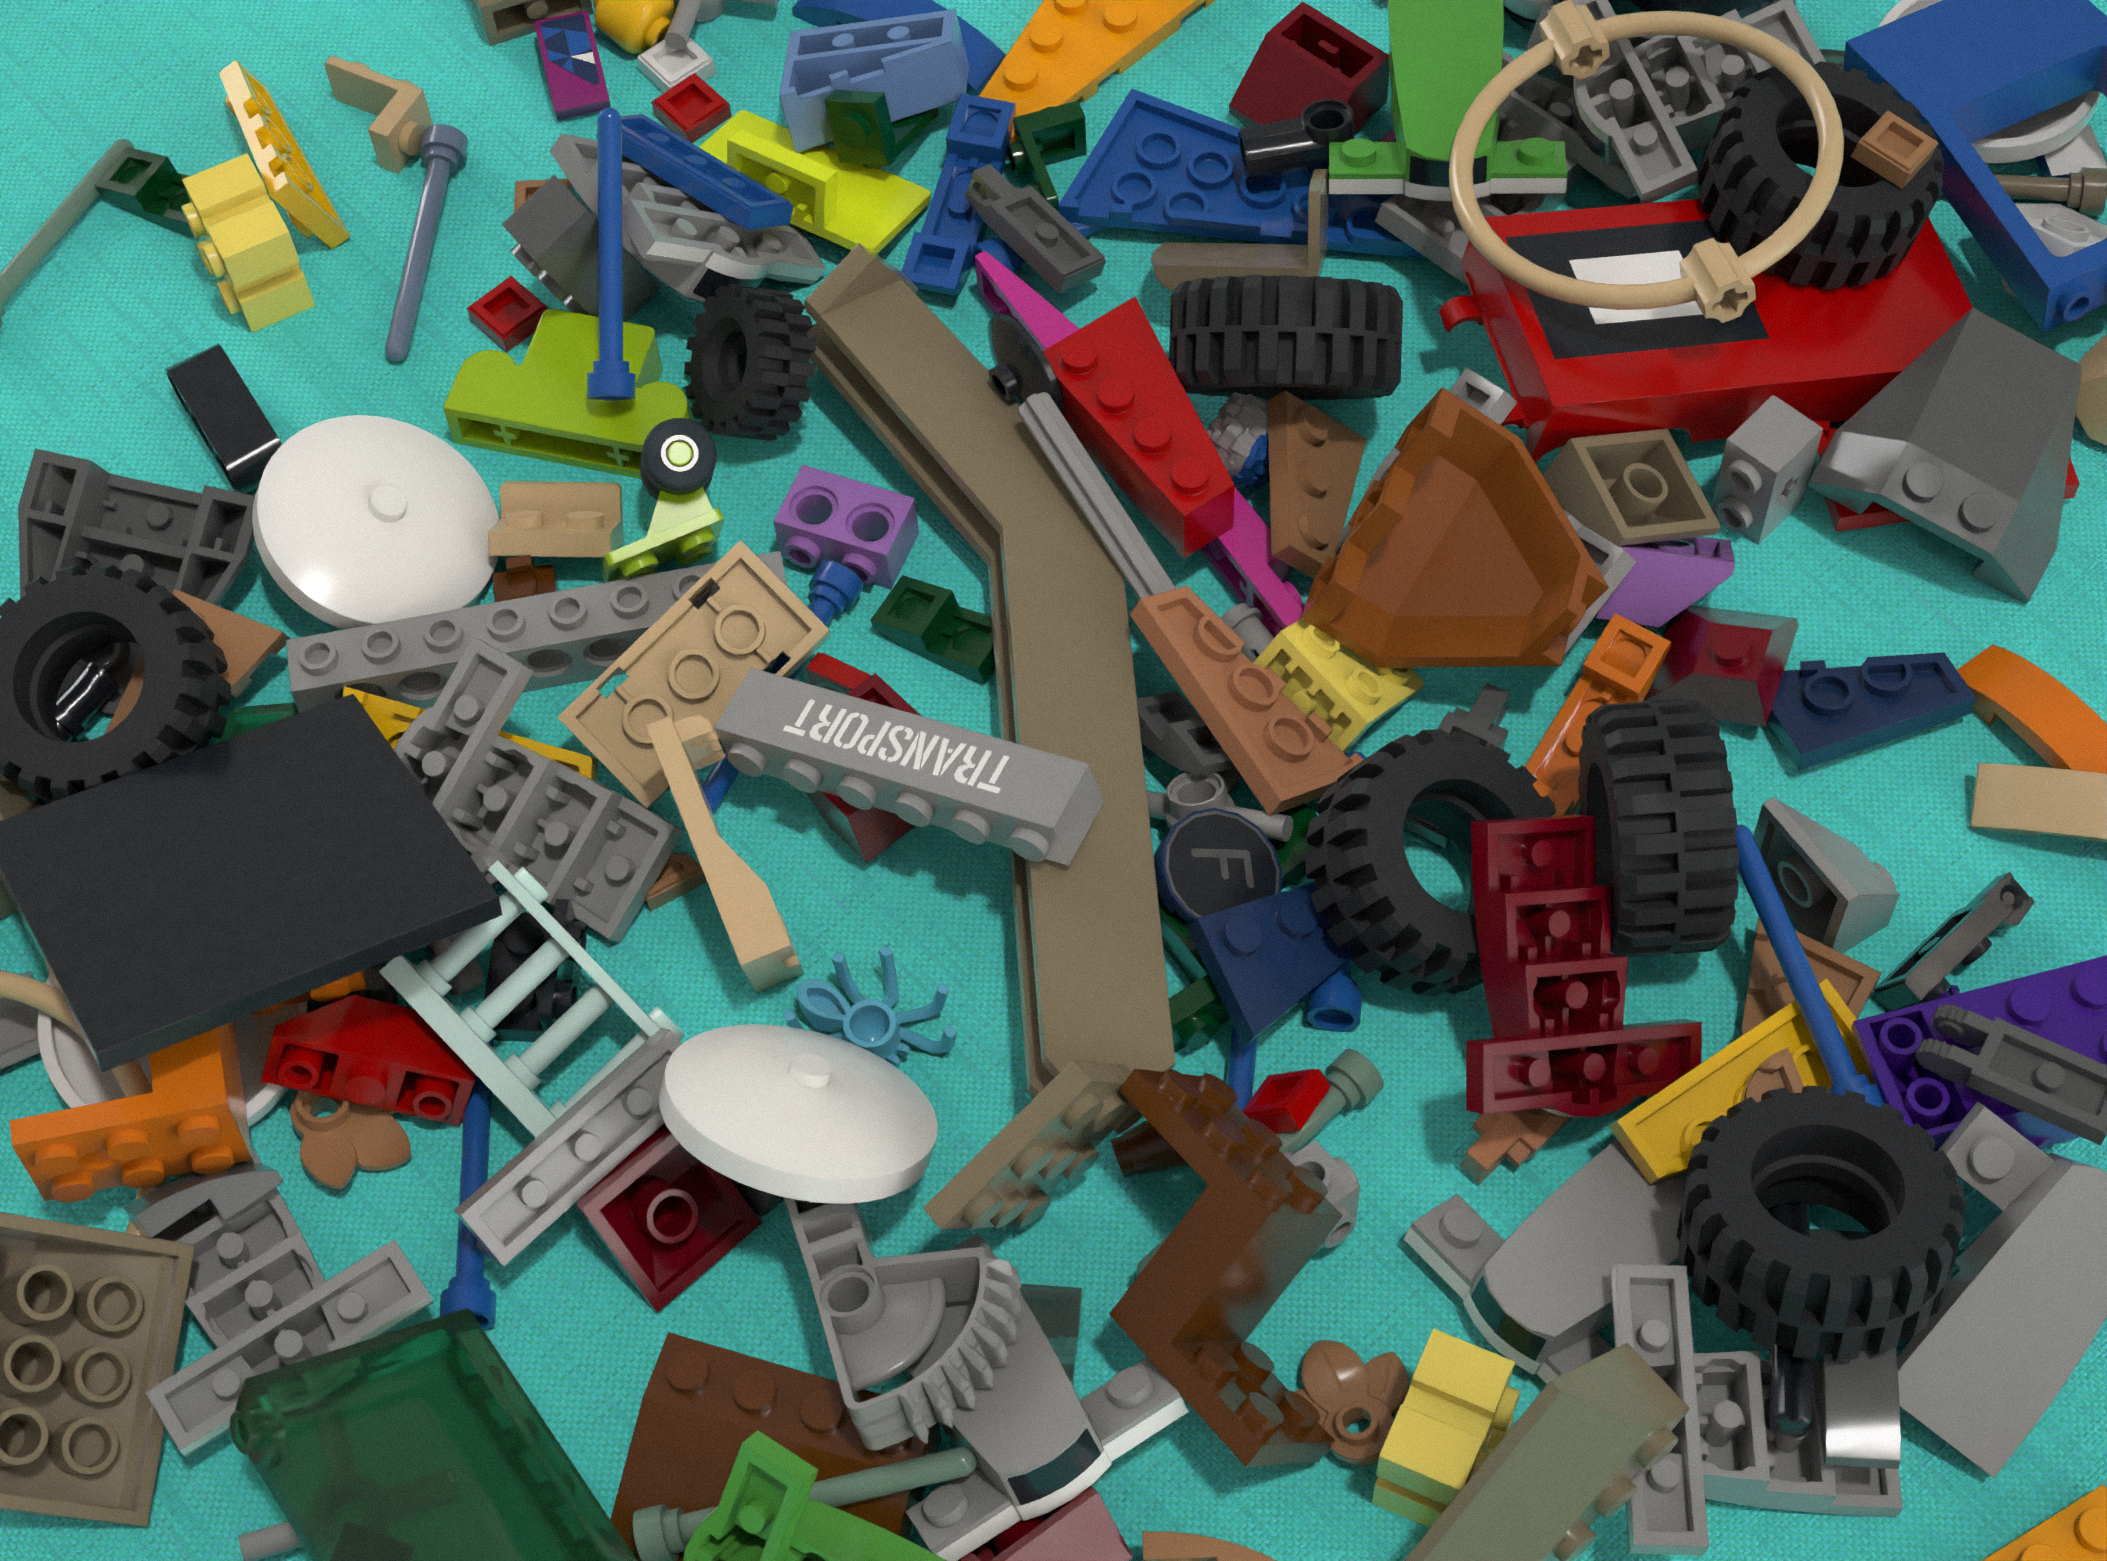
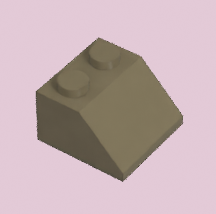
M1668 429L1570 438L1543 473L1545 481L1564 511L1570 513L1583 526L1617 546L1715 535L1721 528Z

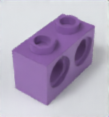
M806 465L801 466L774 519L776 538L781 556L786 557L792 563L804 568L819 567L823 561L837 562L852 570L861 579L863 585L874 584L890 590L919 534L915 498ZM871 539H879L877 541L867 542Z

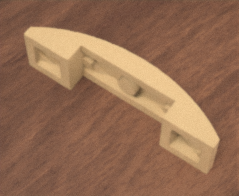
M1978 763L1969 828L2034 837L2039 834L2107 843V774L2048 767Z

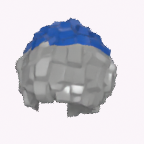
M1234 392L1228 398L1227 402L1229 403H1226L1218 413L1221 417L1217 416L1206 432L1228 471L1234 487L1245 490L1251 485L1259 487L1266 482H1270L1268 402L1252 394L1242 395Z

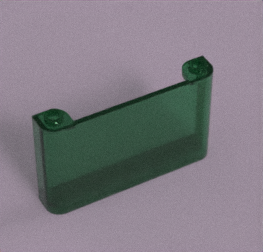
M469 1308L246 1378L236 1403L235 1412L230 1418V1432L233 1442L242 1454L248 1455L312 1561H638Z

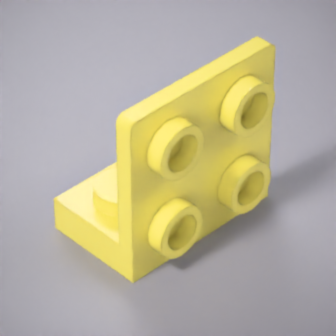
M1303 619L1280 631L1253 662L1265 669L1270 667L1287 683L1282 693L1307 717L1315 711L1333 729L1328 738L1344 754L1374 722L1414 696L1424 686V681L1413 671V667L1379 668Z

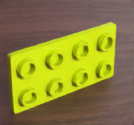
M741 110L699 146L702 150L790 201V204L794 205L791 224L851 251L860 243L877 255L930 203L931 191L880 168L869 169L864 167L863 164L840 163L836 149L825 144L796 153L788 128L746 110Z

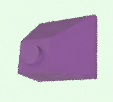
M1699 536L1618 546L1637 562L1598 611L1596 618L1608 620L1609 623L1614 613L1643 628H1645V625L1662 626L1733 575L1735 560L1731 540Z

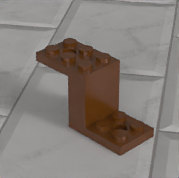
M1134 1069L1119 1091L1208 1186L1109 1315L1245 1467L1319 1462L1335 1442L1330 1434L1318 1423L1320 1420L1319 1412L1306 1398L1296 1392L1289 1391L1273 1374L1274 1364L1260 1348L1245 1340L1343 1215L1325 1198L1328 1194V1189L1324 1183L1307 1169L1294 1166L1279 1150L1282 1147L1280 1138L1263 1123L1249 1119L1234 1104L1238 1097L1233 1089L1224 1081L1209 1073L1197 1076L1182 1074L1173 1069H1168L1166 1072Z

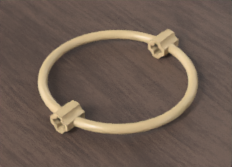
M1571 0L1552 6L1548 16L1539 22L1543 42L1521 54L1491 79L1465 113L1456 132L1449 164V191L1454 211L1463 231L1479 253L1501 273L1526 288L1563 302L1592 308L1638 310L1669 307L1696 301L1705 319L1715 318L1724 323L1742 316L1744 309L1752 301L1756 300L1755 284L1751 278L1767 270L1787 255L1807 236L1820 220L1838 184L1843 163L1844 136L1842 121L1835 100L1826 83L1802 56L1786 44L1757 28L1735 20L1715 15L1683 11L1637 12L1595 20L1586 5H1577ZM1674 35L1703 38L1729 44L1750 52L1770 63L1781 71L1805 98L1817 125L1819 148L1814 177L1799 206L1770 237L1739 257L1730 243H1719L1714 238L1693 245L1688 256L1679 262L1680 279L1648 284L1618 285L1584 281L1554 273L1532 263L1505 244L1492 230L1477 203L1473 185L1474 156L1486 124L1496 109L1524 81L1556 62L1563 75H1573L1578 80L1596 74L1600 65L1610 57L1609 42L1640 36Z

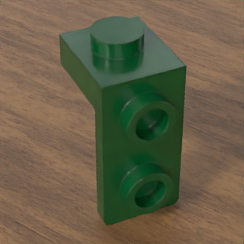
M835 90L824 100L839 162L863 164L864 167L869 169L883 168L892 164L896 157L915 138L919 137L923 130L939 115L937 107L891 122L885 92Z
M1079 101L1051 106L1040 111L1014 117L1015 142L1007 143L1008 158L1015 177L1024 175L1027 182L1024 188L1032 186L1057 211L1059 204L1058 196L1045 166L1087 155L1085 115Z
M1157 893L1163 947L1192 983L1169 998L1175 1054L1184 1047L1195 1049L1208 1042L1217 1033L1219 1026L1228 1021L1230 1017L1187 930L1188 928L1184 926L1187 921L1181 918L1176 910L1171 913L1162 902L1159 893Z

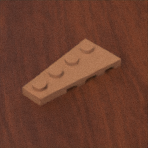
M1187 585L1142 598L1130 613L1134 622L1269 816L1321 798L1327 789L1337 783L1338 777L1364 760L1357 753L1348 758L1328 738L1333 729L1315 711L1307 717L1285 696L1282 691L1287 686V683L1270 667L1265 669L1260 665L1252 663L1241 652L1244 641Z

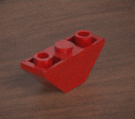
M351 995L276 1025L261 1082L460 1126L476 1074L415 1009Z

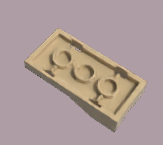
M740 540L557 718L649 810L670 790V786L646 725L671 716L673 722L690 715L700 714L710 720L714 729L750 668L765 671L784 653L790 660L776 675L788 678L831 637V633L822 621ZM715 583L720 589L713 596H710L706 600L707 602L697 610L693 603ZM622 669L629 677L621 685H618L613 693L605 698L599 690Z
M697 714L673 722L671 716L646 725L740 966L755 993L803 974L804 971L782 916L776 909L767 884L722 839L697 776L696 770L714 764L726 757L710 720Z

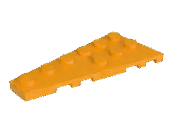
M1043 0L978 97L1015 103V117L1077 100L1084 103L1098 92V84L1114 71L1119 75L1179 30L1181 28V19L1198 6L1203 5L1207 8L1216 0ZM1013 124V130H1012V134H1011L1010 143H1011V142H1015V139H1014V124Z

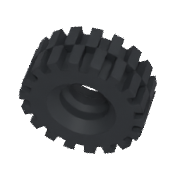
M729 284V287L721 286L715 290L716 297L708 296L703 302L706 313L705 315L696 314L692 324L697 329L696 336L688 337L686 349L691 350L692 355L691 362H684V375L691 376V383L685 389L687 399L696 401L690 410L694 418L702 419L700 425L707 431H711L712 434L765 441L777 440V435L785 436L791 431L789 422H798L803 414L798 405L800 401L808 402L812 391L806 387L808 376L815 377L816 364L809 363L810 353L816 351L815 338L807 336V332L813 327L810 316L801 315L805 306L800 300L793 299V295L790 293Z

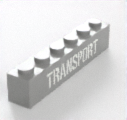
M750 668L714 727L728 754V761L744 774L753 777L766 774L785 780L802 792L814 793L816 790L839 796L848 804L862 810H869L871 807L892 812L915 826L925 827L931 824L954 831L959 837L974 844H983L985 841L1008 847L1021 857L1035 862L1047 859L1069 866L1104 803L1090 764L755 668Z

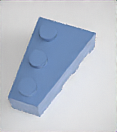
M956 9L791 31L779 97L795 152L797 153L834 141L824 100L835 90L885 92L891 122L959 100L960 94H966L969 64Z

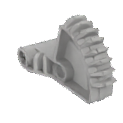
M784 1197L809 1274L844 1403L864 1446L869 1450H880L913 1436L928 1444V1428L939 1422L953 1429L954 1415L952 1411L957 1406L975 1410L976 1396L973 1389H993L994 1375L991 1368L1007 1366L1006 1357L1008 1352L1006 1346L1017 1342L1015 1321L1022 1318L1020 1312L1022 1305L1019 1296L1022 1294L1020 1290L1021 1280L1016 1267H1013L1010 1261L987 1258L985 1250L981 1247L878 1258L874 1254L872 1236L858 1203H815ZM976 1300L970 1317L961 1333L936 1362L904 1385L878 1397L861 1402L858 1391L887 1381L900 1374L917 1361L928 1349L943 1322L946 1303Z

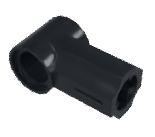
M1321 99L1306 106L1301 113V117L1240 128V131H1238L1239 149L1247 180L1301 169H1307L1312 174L1315 169L1329 170V142H1346L1354 139L1353 110L1347 103L1341 100Z

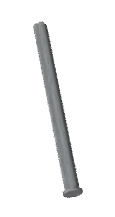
M1043 392L1040 394L1035 393L1026 398V401L1018 409L1019 416L1138 599L1175 589V585L1051 396Z

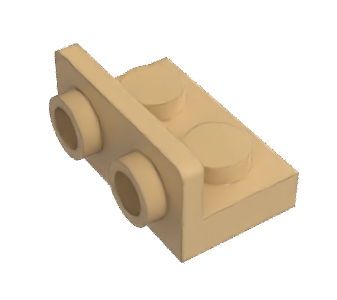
M505 481L500 486L501 519L488 531L489 556L604 557L605 554L618 549L624 542L622 486L617 482Z

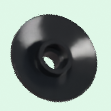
M998 314L990 319L987 333L990 353L995 367L990 369L988 374L998 395L1005 401H1010L1014 398L1022 405L1029 396L1035 393L1046 392L1064 415V399L1059 382L1049 361L1036 341L1021 324L1008 315Z

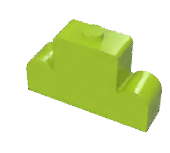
M547 309L542 314L522 364L516 365L515 361L507 353L499 350H484L474 353L467 358L461 365L443 406L453 441L456 444L641 479L640 462L643 444L649 432L665 420L673 418L691 420L684 392L674 384L658 382L663 367L654 329L649 326L623 322V361L629 362V373L635 374L636 399L622 401L587 399V373L593 372V361H599V316H590L558 309Z

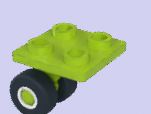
M685 418L668 419L656 425L647 435L642 449L640 476L647 492L657 500L655 510L645 538L604 555L602 567L604 582L655 574V567L677 559L679 566L689 565L713 553L711 544L718 541L724 518L719 508L712 509L705 492L709 488L713 477L717 451L712 436L697 422Z

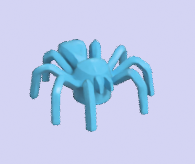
M887 946L879 949L886 993L882 1001L866 1000L850 975L845 955L840 952H836L833 955L832 961L839 983L847 997L854 1004L853 1006L849 1007L842 994L822 980L809 979L798 984L797 998L802 1013L815 1029L835 1033L829 1036L868 1050L895 1067L900 1066L901 1063L897 1055L908 1056L910 1051L908 1046L900 1042L901 1039L930 1053H947L955 1045L957 1032L953 1026L944 1029L941 1041H932L907 1028L900 1027L899 1024L928 1019L940 1013L944 1008L949 987L940 983L933 1002L918 1009L894 1013L891 1008L899 998L893 952ZM791 1009L786 1010L783 1016L788 1027L803 1029Z

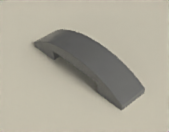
M1810 1229V1237L1827 1241H1853L1872 1236L1870 1232ZM1896 1347L1873 1356L1868 1349L1860 1350L1857 1359L1833 1361L1832 1354H1818L1822 1384L1818 1412L1824 1465L1899 1469L1901 1461V1433Z

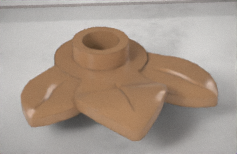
M301 1090L298 1091L291 1103L290 1117L295 1131L303 1137L300 1147L301 1162L306 1171L317 1182L332 1189H343L352 1178L357 1166L369 1171H385L406 1163L411 1157L410 1142L401 1125L392 1117L396 1113L394 1111ZM329 1110L335 1112L327 1117H315L321 1111Z
M1318 1340L1314 1342L1303 1359L1301 1377L1305 1388L1294 1392L1306 1398L1319 1412L1320 1420L1318 1423L1335 1440L1329 1449L1337 1458L1356 1466H1367L1378 1462L1380 1452L1394 1422L1393 1416L1399 1410L1400 1405L1403 1404L1409 1390V1377L1405 1366L1395 1352L1383 1353L1364 1364L1356 1352L1344 1343L1333 1340ZM1356 1422H1370L1369 1427L1363 1432L1351 1433L1347 1431V1428Z

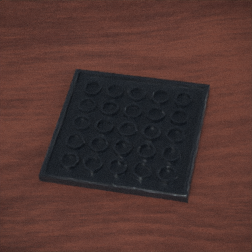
M354 694L0 821V878L102 1072L503 915L497 893Z

